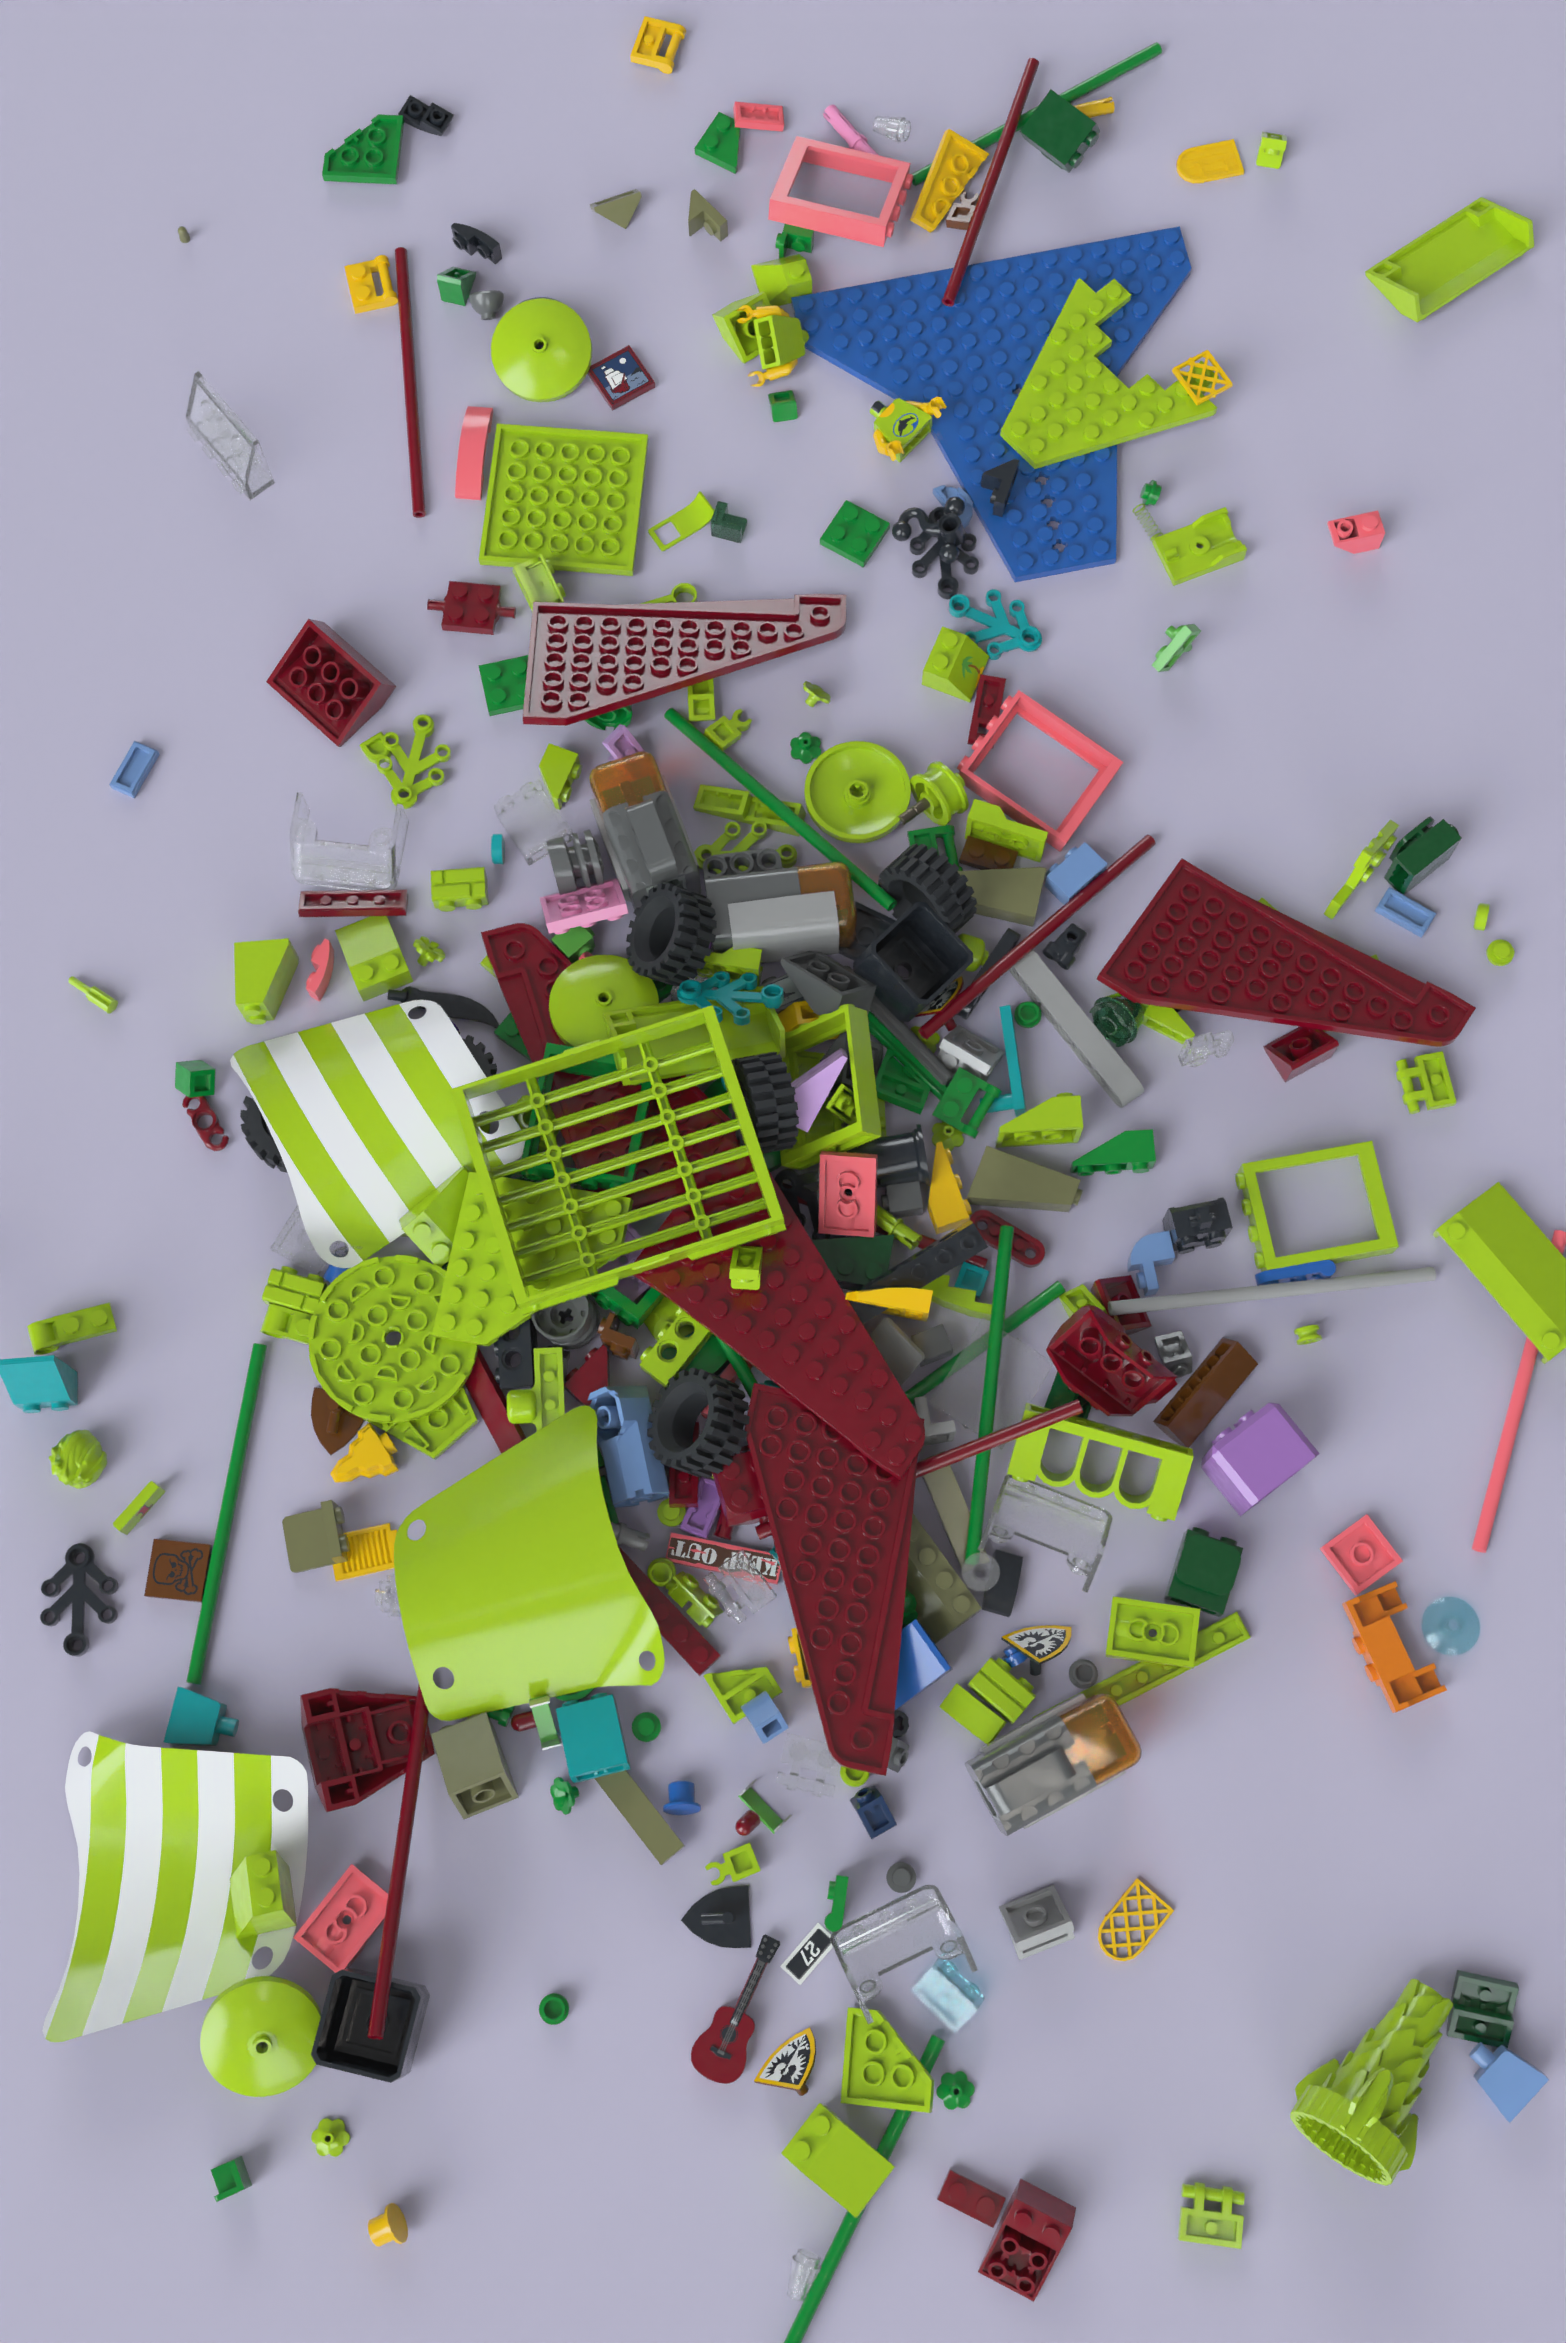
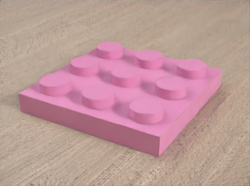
M617 878L604 881V884L598 886L597 883L591 884L590 888L586 886L579 887L577 891L563 895L556 893L540 897L549 934H564L570 931V928L578 926L584 928L591 927L597 921L605 919L614 921L622 918L624 914H628L627 905Z

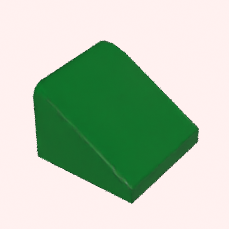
M793 390L768 394L774 422L798 418Z

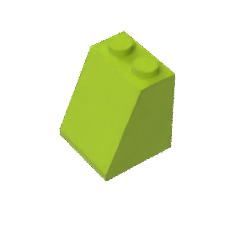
M289 938L234 942L235 1004L245 1020L251 1024L260 1025L266 1023V1021L274 1020L299 964V956Z
M276 1850L246 1856L230 1877L236 1938L241 1939L297 1926L290 1868Z

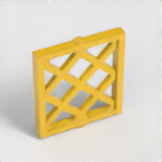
M1208 349L1172 368V372L1197 406L1211 398H1215L1218 394L1233 386L1231 380ZM1200 358H1205L1204 364L1195 363ZM1208 359H1209V361L1212 363L1213 366L1207 365ZM1187 365L1190 366L1189 372L1180 371V369ZM1193 367L1203 368L1202 374L1192 373ZM1206 369L1215 371L1214 378L1205 376ZM1218 373L1220 374L1222 379H1217ZM1181 375H1183V376H1188L1187 382L1184 380V378H1183ZM1191 377L1200 379L1199 386L1190 384ZM1203 380L1213 382L1212 387H1202ZM1216 383L1225 385L1218 390L1214 389ZM1192 389L1198 390L1197 395L1194 394ZM1201 391L1210 393L1203 398L1199 397Z

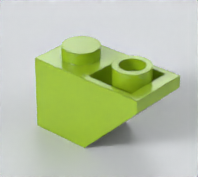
M549 743L539 764V769L554 807L560 810L563 802L567 803L571 796V785L574 779L577 780L579 778L582 765L580 764L578 753Z

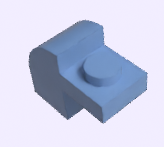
M1164 1231L1144 1236L1135 1244L1128 1258V1272L1139 1270L1136 1273L1137 1285L1139 1289H1143L1145 1296L1156 1295L1159 1290L1155 1267L1172 1264L1175 1259L1170 1232Z
M766 1691L741 1706L744 1714L764 1744L789 1728Z

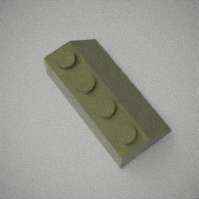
M913 1514L906 1588L916 1598L917 1606L915 1611L918 1613L916 1620L920 1622L936 1644L979 1613L982 1607Z

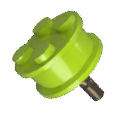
M932 762L928 766L927 772L915 774L911 777V791L917 803L898 817L905 825L915 818L916 815L924 812L934 823L940 826L947 825L951 821L952 815L955 813L962 814L968 809L969 801L963 788L965 786L963 778L958 773H953L942 762Z

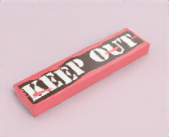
M671 1532L666 1558L674 1564L778 1585L781 1571L780 1564L769 1552Z

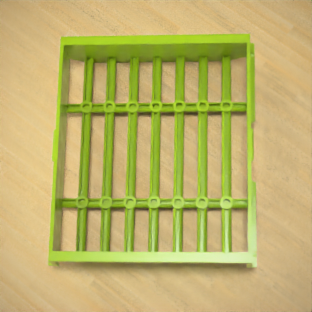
M713 1005L602 1041L595 1040L563 1051L562 1054L451 1089L514 1297L523 1316L616 1286L620 1279L687 1257L693 1261L786 1230L784 1217ZM706 1024L710 1041L657 1058L654 1057L650 1041ZM639 1045L643 1062L541 1094L536 1078L618 1052L621 1049L625 1050ZM712 1051L715 1052L719 1064L718 1067L663 1084L659 1068ZM648 1073L652 1085L650 1089L551 1121L549 1120L545 1105ZM723 1077L727 1093L675 1110L671 1109L667 1098L668 1094ZM526 1081L530 1099L474 1116L469 1099ZM656 1099L660 1110L659 1115L560 1147L557 1145L553 1131L649 1100ZM732 1104L736 1119L684 1136L679 1135L675 1121L723 1105ZM532 1109L535 1110L538 1125L483 1142L479 1126ZM665 1125L669 1141L566 1173L562 1157ZM740 1129L745 1145L691 1163L688 1162L684 1147ZM543 1135L547 1148L545 1152L491 1169L487 1156L488 1152ZM671 1151L674 1153L678 1165L675 1168L577 1200L574 1199L570 1186L572 1183ZM749 1156L753 1172L697 1189L693 1173ZM551 1161L555 1173L554 1178L499 1195L495 1179ZM682 1177L686 1194L587 1226L582 1224L579 1210ZM758 1182L763 1198L706 1216L701 1200ZM560 1189L563 1204L509 1222L507 1221L503 1208L504 1205L550 1190ZM688 1204L691 1205L695 1217L693 1221L591 1253L587 1240L589 1236ZM767 1209L769 1219L714 1237L712 1236L711 1226ZM568 1215L572 1227L571 1231L519 1248L515 1247L511 1232ZM696 1231L700 1233L702 1241L600 1274L597 1272L595 1265L597 1263ZM576 1241L580 1253L579 1258L524 1275L519 1259ZM582 1268L585 1269L587 1275L585 1279L532 1296L529 1294V1285Z

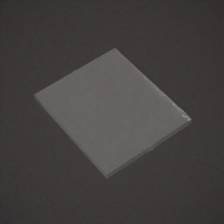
M982 1318L929 1403L961 1423L965 1429H970L976 1434L979 1431L990 1322L985 1318ZM1003 1331L993 1432L1020 1421L1026 1402L1031 1403L1054 1365L1051 1360L1022 1343L1019 1338H1014L1005 1331ZM1002 1444V1445L997 1446V1447L1000 1448V1449H1002L1005 1444Z

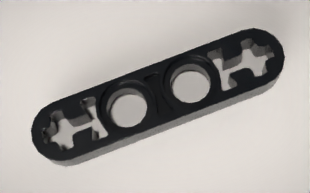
M1008 928L972 983L1017 945L1021 934ZM986 990L983 991L965 1008H963L957 1015L966 1020L971 1015V1013L977 1006L978 1002L980 1001Z

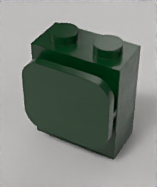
M1050 89L1022 127L1020 133L1043 156L1059 168L1070 173L1073 168H1077L1080 165L1086 150L1097 142L1100 130L1097 123Z
M1430 816L1406 834L1397 843L1389 857L1392 864L1384 876L1387 882L1396 891L1405 895L1449 860L1462 839L1455 826L1448 824L1442 819L1433 827L1432 825L1435 820Z
M1193 1527L1192 1530L1187 1529L1183 1534L1164 1598L1220 1617L1224 1614L1230 1591L1234 1586L1241 1563L1243 1548L1236 1546L1237 1541L1220 1537L1219 1540L1210 1537V1532L1197 1527Z

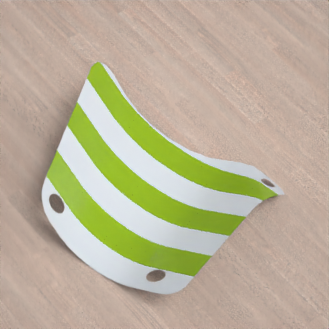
M413 1000L246 1046L236 1051L230 1059L231 1067L250 1091L281 1154L292 1183L306 1233L318 1255L330 1265L339 1268H352L405 1233L401 1228L399 1219L458 1169L464 1166L468 1172L476 1173L451 1089L487 1077L447 1014L436 1002ZM423 1006L426 1008V1014L422 1018H409L408 1013L414 1007ZM496 1091L469 1099L474 1116L484 1111L489 1112L505 1107ZM513 1116L498 1120L499 1128L493 1134L483 1132L480 1127L479 1131L483 1142L520 1131L521 1128ZM525 1141L488 1152L487 1156L491 1169L521 1158ZM342 1241L346 1243L349 1248L348 1254L345 1257H335L332 1255L329 1247L333 1242Z
M90 1731L81 1735L71 1752L65 1784L68 1809L78 1846L80 1873L78 1912L68 1965L57 1995L44 2021L42 2031L45 2039L49 2042H64L218 1996L233 1984L248 1978L270 1976L284 1961L290 1949L296 1926L237 1939L230 1877L246 1856L276 1850L290 1868L297 1922L306 1872L308 1780L307 1772L298 1760L286 1756L138 1746L110 1739ZM87 1746L91 1750L92 1759L88 1766L83 1767L78 1763V1754L82 1747ZM279 1789H285L293 1796V1806L288 1811H279L273 1804V1795ZM261 1947H270L273 1952L271 1963L264 1969H255L252 1964L255 1952Z

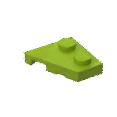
M767 1667L707 1673L703 1676L733 1724L746 1717L741 1706L762 1692L766 1691L771 1699L783 1693Z

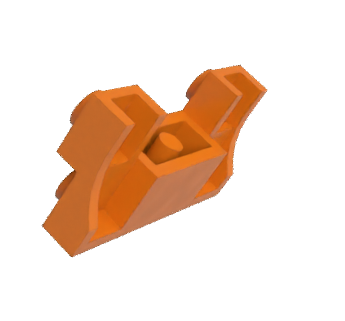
M1396 1581L1342 1603L1354 1629L1352 1632L1354 1638H1352L1353 1646L1359 1655H1363L1367 1663L1365 1666L1366 1674L1371 1682L1375 1681L1377 1687H1381L1392 1713L1447 1691L1445 1685L1441 1686L1434 1669H1436L1434 1663L1418 1670L1414 1669L1391 1620V1615L1408 1608L1406 1603H1402L1395 1589L1398 1587Z

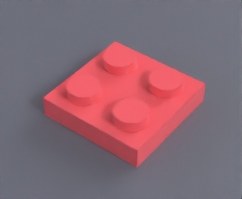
M1367 1514L1320 1548L1355 1596L1403 1562Z

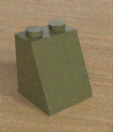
M486 1712L472 1715L467 1720L455 1725L444 1726L439 1731L431 1734L448 1795L463 1820L519 1798L495 1728Z

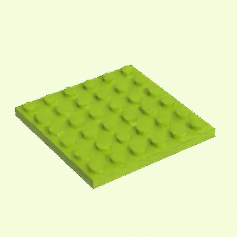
M497 424L479 553L480 565L513 567L534 557L538 558L539 554L542 553L544 559H549L554 570L633 576L649 441L648 434Z

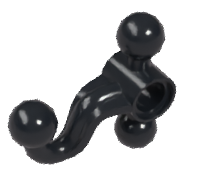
M950 497L945 503L947 514L943 515L939 522L936 523L929 522L924 510L916 507L908 508L903 511L898 522L893 525L892 535L897 541L908 540L912 534V527L908 522L911 518H917L923 532L932 537L943 538L945 544L939 550L940 559L944 563H954L959 557L957 546L962 544L966 538V532L959 518L965 510V503L960 497Z

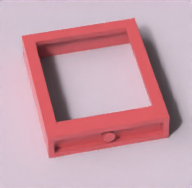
M796 136L770 197L768 220L884 247L887 237L891 238L895 226L893 221L898 222L901 211L900 205L904 206L907 190H910L913 174H909L911 163ZM806 162L892 183L879 218L789 197L802 163Z
M1018 690L1014 697L1009 695L1000 708L1003 710L999 718L995 715L986 727L989 732L985 737L980 735L971 748L974 750L970 758L965 755L956 769L960 771L959 775L963 778L967 788L990 804L1000 806L1003 813L1016 822L1048 832L1046 843L1061 852L1118 772L1123 761ZM1016 714L1099 770L1057 830L1051 828L974 774Z

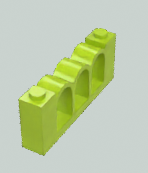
M1026 1402L1021 1421L1051 1409ZM1073 1416L1016 1439L1007 1474L1012 1475L1013 1479L1020 1482H1028V1480L1035 1482L1038 1475L1044 1483L1053 1487H1063L1075 1480L1077 1488L1083 1494L1092 1498H1102L1114 1491L1115 1497L1122 1505L1131 1509L1146 1507L1147 1513L1151 1514L1153 1519L1166 1522L1168 1519L1175 1521L1194 1455L1192 1448ZM1050 1428L1082 1437L1072 1468L1061 1474L1048 1471L1041 1460ZM1089 1439L1121 1448L1114 1473L1106 1483L1091 1484L1081 1475L1080 1469ZM1128 1450L1159 1458L1153 1483L1150 1489L1141 1495L1126 1493L1119 1483Z

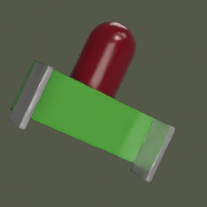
M546 1695L529 1699V1706L532 1710L516 1714L511 1719V1727L518 1732L537 1727L542 1750L562 1745V1740L558 1738L549 1707L550 1697Z
M757 1779L752 1781L738 1796L750 1808L735 1824L736 1832L742 1836L749 1835L760 1824V1820L774 1834L792 1816L790 1814L783 1821L751 1788Z

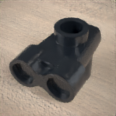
M1071 923L1054 942L1050 941L1046 945L1042 953L1050 960L1057 962L1063 969L1069 970L1076 961L1074 956L1079 951L1087 933L1074 923Z

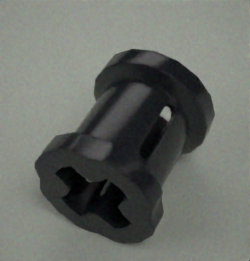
M900 1710L894 1711V1719L900 1717L903 1720L900 1724L903 1730H894V1738L902 1737L909 1728V1719Z

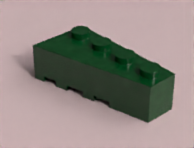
M894 1235L812 1240L840 1288L855 1291L889 1270Z

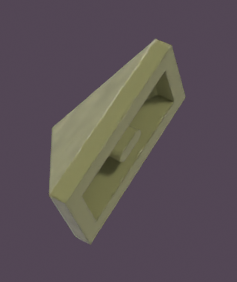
M633 189L592 203L590 208L626 229L642 195L639 190Z

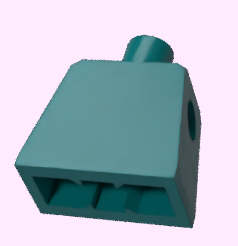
M178 1687L163 1742L173 1745L217 1746L220 1734L235 1737L238 1731L239 1720L225 1717L226 1704L191 1690Z

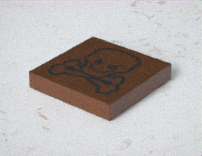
M154 1539L144 1596L202 1603L212 1545Z

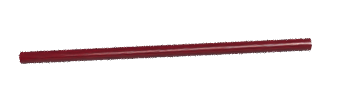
M1029 58L942 299V303L946 306H953L1039 66V61L1035 58Z
M398 247L395 249L412 511L414 517L422 518L426 513L408 255L406 248Z
M1148 834L962 991L942 1013L935 1014L918 1029L920 1035L924 1039L930 1038L1156 844L1154 838Z
M1078 1399L917 1462L916 1478L1081 1414L1083 1410ZM768 1521L755 1526L760 1540L772 1536Z
M419 1684L368 2038L383 2039L429 1718V1711L424 1702Z

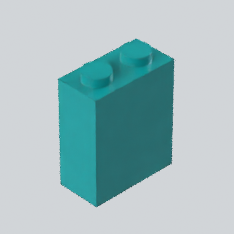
M598 1693L591 1696V1700L580 1703L579 1700H571L563 1703L562 1707L556 1708L569 1776L573 1784L631 1769L618 1708L613 1694Z

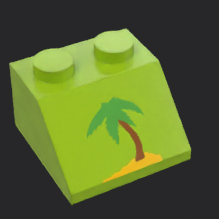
M942 626L923 669L922 685L971 702L979 683L980 674H983L989 656L967 635Z

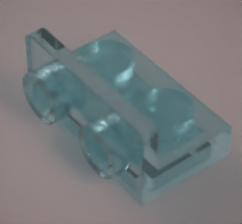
M942 1956L935 1961L932 1967L911 1989L954 2033L979 2009L985 1999L978 1986L973 1982L967 1981L959 1973L956 1965L949 1960H945Z

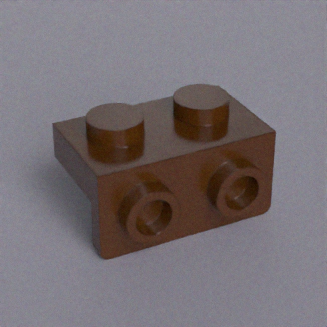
M610 1312L608 1318H602L598 1328L603 1345L613 1351L612 1355L617 1358L628 1360L631 1357L636 1359L640 1350L636 1338L617 1332L620 1322L616 1313Z

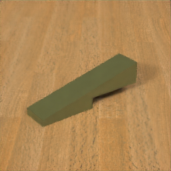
M949 1465L922 1476L963 1574L990 1563L981 1541L979 1566L965 1564L970 1512L951 1466Z
M626 1770L594 1778L660 1865L666 1863L685 1847Z

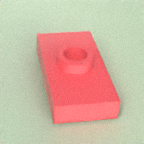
M735 101L733 107L735 127L783 132V106Z

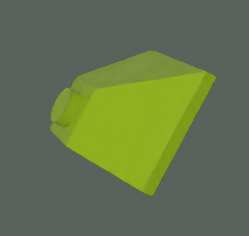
M800 254L751 265L759 293H766L771 306L790 304L791 297L812 294L810 271L806 259Z
M765 292L734 301L712 314L722 338L744 364L759 355L753 322L757 317L751 318L746 323H739L737 320L739 318H747V314L744 311L737 310L744 305L750 306L752 310L760 306H771Z

